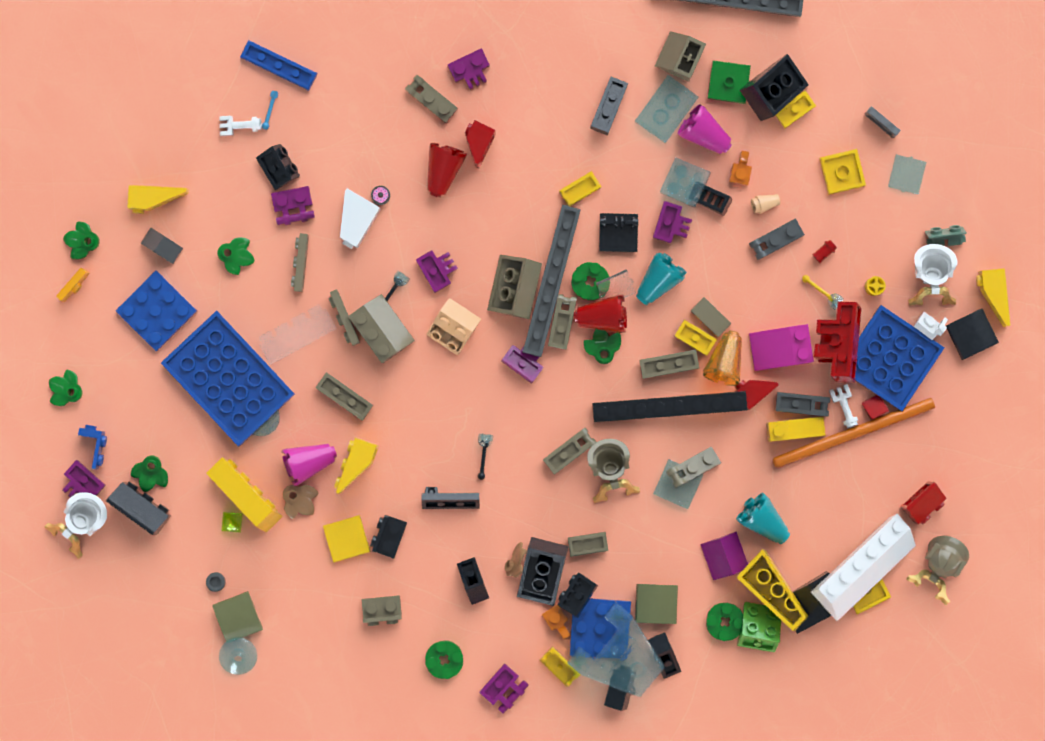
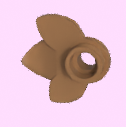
M302 485L300 487L287 486L283 491L285 513L292 519L298 515V512L302 515H313L314 505L311 500L319 494L318 491L310 485ZM291 492L296 493V496L294 498L289 497V494Z
M522 542L516 545L511 559L505 564L507 576L517 578L523 572L521 561L527 550L522 548Z

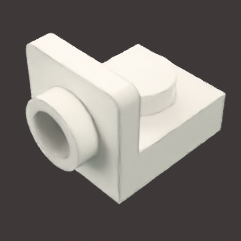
M923 312L914 327L933 340L937 335L941 336L947 329L945 324L948 319L945 317L939 323L933 317Z

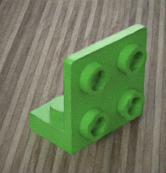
M745 602L742 631L738 637L737 646L775 652L780 643L781 619L766 605Z

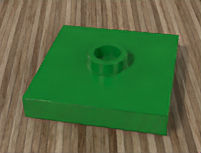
M713 60L707 99L746 104V99L740 92V89L749 82L751 65Z

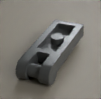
M795 218L750 242L749 246L751 249H754L757 260H760L805 234ZM763 242L765 243V245H766L767 248H768V249H766V250H764V251L762 250V248H761V246H760V244L763 243Z
M777 392L775 411L829 417L827 409L830 397ZM815 402H820V410L815 409Z

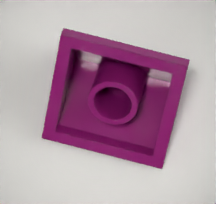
M737 531L700 544L713 580L739 573L748 565Z

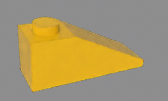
M129 185L127 208L133 210L132 213L144 214V211H150L189 194V190L180 187Z
M1005 268L979 271V275H976L977 287H980L981 293L1003 327L1011 326Z
M824 417L766 423L768 442L826 436Z

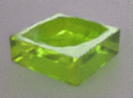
M223 512L221 531L241 533L243 513Z

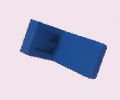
M85 425V428H79L78 435L97 438L92 469L96 470L103 464L104 455H101L102 447L106 446L107 436H105L104 431L96 430L97 426Z

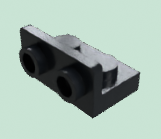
M281 144L271 146L256 157L274 190H278L291 180L300 177L297 166L292 163L288 156V151Z
M385 515L384 518L380 517L376 527L380 530L377 536H373L370 544L373 547L372 552H377L394 559L407 522L389 515Z
M579 572L571 577L569 581L570 586L560 594L558 598L559 603L557 604L577 618L599 586Z

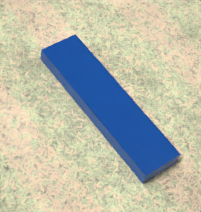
M248 40L240 58L308 91L317 76L316 72Z

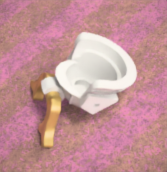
M929 244L921 247L914 257L915 276L920 278L924 284L930 285V287L921 288L915 297L908 300L909 305H923V297L927 295H943L942 305H956V299L950 296L948 288L944 286L939 287L948 278H953V272L957 266L955 254L949 248L939 244Z
M78 493L67 501L66 508L63 511L66 514V526L62 523H47L44 526L53 536L58 534L59 531L66 539H69L72 543L69 551L74 553L78 559L83 554L80 551V541L75 534H88L91 536L104 525L107 519L105 504L100 498L91 493Z

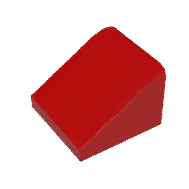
M878 395L861 403L870 420L889 411Z

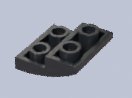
M983 308L946 325L962 360L999 343Z

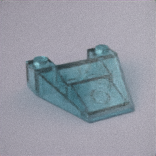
M615 602L604 615V618L618 630L595 658L579 646L567 663L582 676L641 697L665 666L632 614L618 602Z

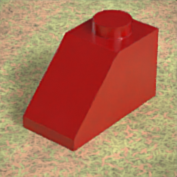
M742 380L735 386L737 389L735 392L746 391L747 408L750 410L779 384L771 381L748 380L745 382Z

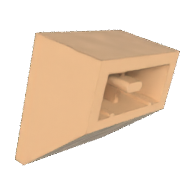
M449 298L439 311L426 335L454 354L459 355L481 321V318Z

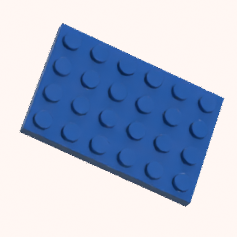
M217 310L161 362L238 447L295 395Z

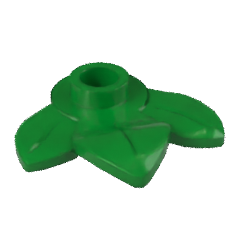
M76 222V231H69L63 237L65 244L72 248L70 254L72 259H83L88 255L89 251H93L99 246V237L91 231L90 226L85 222ZM90 238V239H91V243L88 245L87 242H88V239Z
M243 237L234 238L230 243L222 244L218 248V258L224 262L225 268L229 273L239 275L240 266H249L255 262L253 255L246 250L250 243L249 239ZM226 249L230 250V256L228 257L224 255Z
M596 329L592 340H584V349L589 355L595 356V359L600 364H608L612 361L614 353L620 349L621 335L620 333H615L609 336L605 330ZM602 351H606L608 353L607 358L601 357L600 354Z
M67 369L63 377L55 376L49 379V387L54 392L50 399V403L53 405L65 406L68 402H77L81 399L83 391L81 386L78 385V377L73 371ZM74 389V394L71 396V390Z
M147 456L143 462L136 463L132 467L131 477L139 478V486L143 492L150 491L155 484L161 487L167 486L168 473L162 468L161 460L157 456ZM148 463H153L155 467L150 468Z

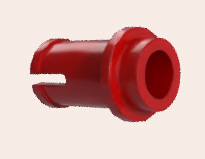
M831 240L825 241V244L812 254L820 264L832 252L835 253L837 249Z

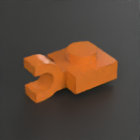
M741 151L739 164L733 163L729 182L749 185L752 166H747L749 152Z
M559 605L542 614L551 630L557 628L563 639L570 636L564 625L568 619Z

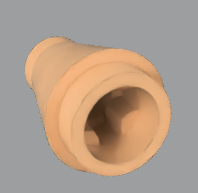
M778 194L759 195L751 199L753 212L759 214L781 204Z

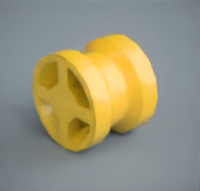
M879 276L871 277L865 282V291L871 296L880 295L886 287L885 281Z

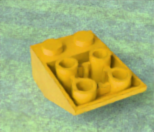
M355 438L354 441L350 440L347 451L350 452L348 459L344 458L340 468L343 470L342 476L337 477L334 488L337 489L336 493H342L373 464L379 445L359 438Z

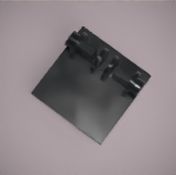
M600 213L599 251L637 252L638 214Z

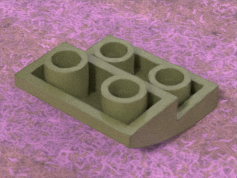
M636 584L635 622L676 624L678 585Z
M249 591L212 605L227 643L263 630Z

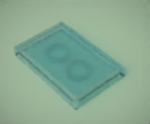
M667 75L634 122L666 144L699 96Z

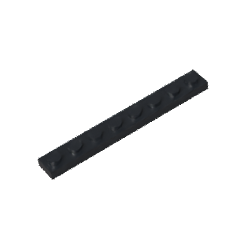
M746 391L592 403L594 422L748 411Z

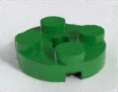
M587 262L576 268L572 275L571 285L577 296L593 301L601 298L609 288L610 279L606 269L600 264ZM588 276L596 279L592 287L589 284H585Z
M718 603L708 611L706 618L707 630L718 640H733L742 631L743 613L734 604ZM722 617L730 618L729 626L720 625Z
M449 640L439 641L429 647L425 656V665L434 677L450 679L456 676L462 669L463 654L460 647ZM446 654L449 656L448 660L450 662L442 665L439 657H444Z

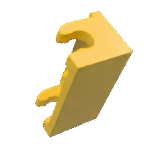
M553 646L539 659L566 687H569L581 675Z

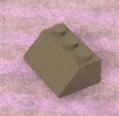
M500 255L487 310L529 319L542 263L527 258Z
M382 294L348 316L381 363H385L415 341Z

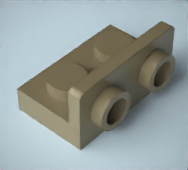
M400 595L361 599L363 623H367L368 626L379 625V621H387V624H396L398 620L402 619Z

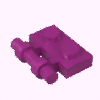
M309 186L271 193L275 213L283 212L282 217L276 218L277 225L285 224L286 226L291 225V222L301 220L306 222L308 219L315 218L314 210L306 212L305 208L306 206L313 205ZM300 209V213L289 215V210Z
M504 663L479 693L492 705L500 700L502 704L498 710L504 714L508 708L511 709L513 707L514 701L525 693L524 690L529 684L523 680L517 685L515 681L519 675ZM511 687L514 691L506 698L503 694Z

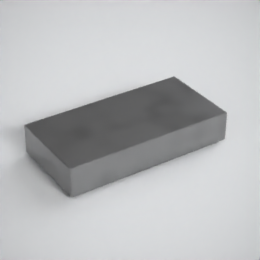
M872 106L865 112V116L892 138L896 137L901 131Z

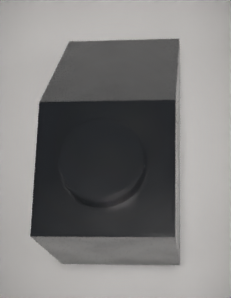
M475 557L457 563L471 605L489 599Z
M665 632L647 640L664 679L682 672Z

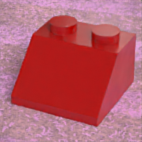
M474 120L473 124H468L465 136L474 164L479 169L496 136V130Z
M928 481L900 508L915 524L919 525L921 523L923 525L931 518L929 514L934 510L937 512L945 505L944 501L947 498L935 482Z

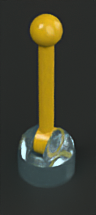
M804 275L802 277L804 283H809L828 298V305L832 309L836 310L838 302L843 301L844 298L837 293L828 294L812 282L809 276Z

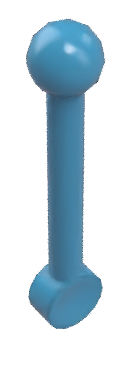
M277 91L270 93V105L265 122L262 124L264 130L269 128L268 122L274 101L278 97Z

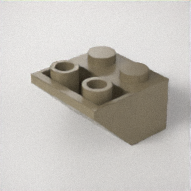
M670 31L655 67L689 82L706 43L691 36Z

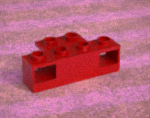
M838 302L836 320H817L816 333L821 335L820 345L815 344L814 358L818 359L819 363H832L831 377L835 382L855 383L862 311L857 302Z

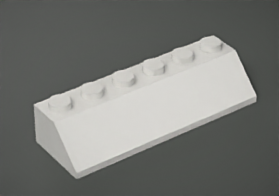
M898 514L889 517L811 591L836 621L850 610L916 546L910 527Z

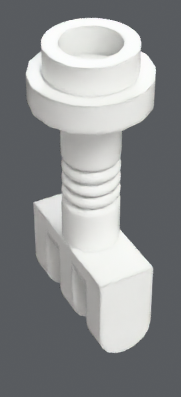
M219 116V121H227L225 124H219V128H227V131L220 132V136H234V129L252 128L253 132H258V130L262 129L261 118L252 117L251 121L233 122V116Z
M845 384L843 386L846 393L842 392L841 387L836 388L837 396L833 389L829 390L833 403L840 402L846 418L843 421L844 426L846 425L847 428L858 425V418L853 417L848 405L847 398L852 397L848 384Z

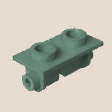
M952 225L945 229L934 227L929 231H925L929 238L926 240L927 245L939 244L945 246V240L948 239V246L962 245L963 242H966L964 234H967L963 226Z

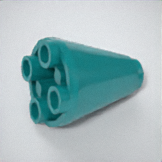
M659 252V254H655L637 290L636 297L645 305L654 302L685 279L686 270L679 265L675 266L672 263L673 259L666 253L662 254Z
M763 492L754 499L752 497L744 503V510L736 517V520L741 525L775 543L783 544L789 538L790 533L770 499Z

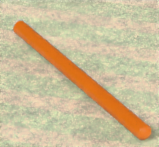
M928 398L905 407L903 411L891 412L773 458V465L776 468L782 467L935 408L932 398Z

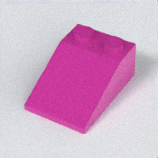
M808 324L749 333L754 371L814 362Z

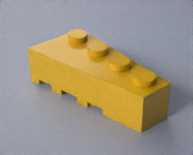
M222 457L206 474L257 528L268 532L283 516L275 509L276 506L269 499L266 500L262 495L263 492L256 485L253 486L249 482L251 479L244 472L240 473L236 469L238 465L232 459L227 460Z
M762 549L736 578L792 631H796L808 618V615L766 550Z

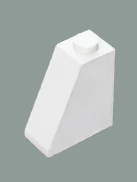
M348 188L345 190L340 238L344 240L342 242L343 245L350 249L353 246L358 249L381 208Z

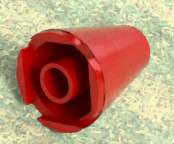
M430 143L427 190L430 191V195L441 198V195H446L467 153L451 146L439 147V143Z
M616 295L578 307L577 312H574L575 323H578L579 327L626 333L627 311L626 307L622 306V302H625L624 295Z

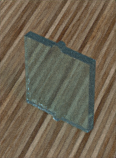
M896 154L888 187L901 190L902 193L906 191L919 194L927 162L913 159V156L905 157Z

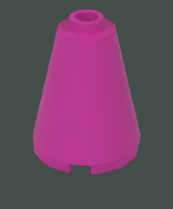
M698 104L689 113L690 117L682 122L678 130L680 137L718 154L726 153L732 146L729 135L701 104Z
M329 444L287 448L281 451V453L286 455L282 458L289 477L293 476L295 480L292 481L293 486L301 484L334 463L335 457H337L334 446L330 447Z

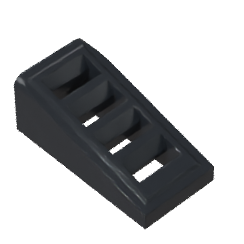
M697 181L688 198L725 216L732 202L731 196ZM700 189H703L700 198H696ZM710 192V195L707 201L705 202L704 199L707 193ZM714 196H718L714 205H712L711 202ZM724 199L721 208H719L718 206L721 200Z

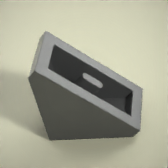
M153 228L149 229L141 242L142 245L172 264L183 250L181 246Z

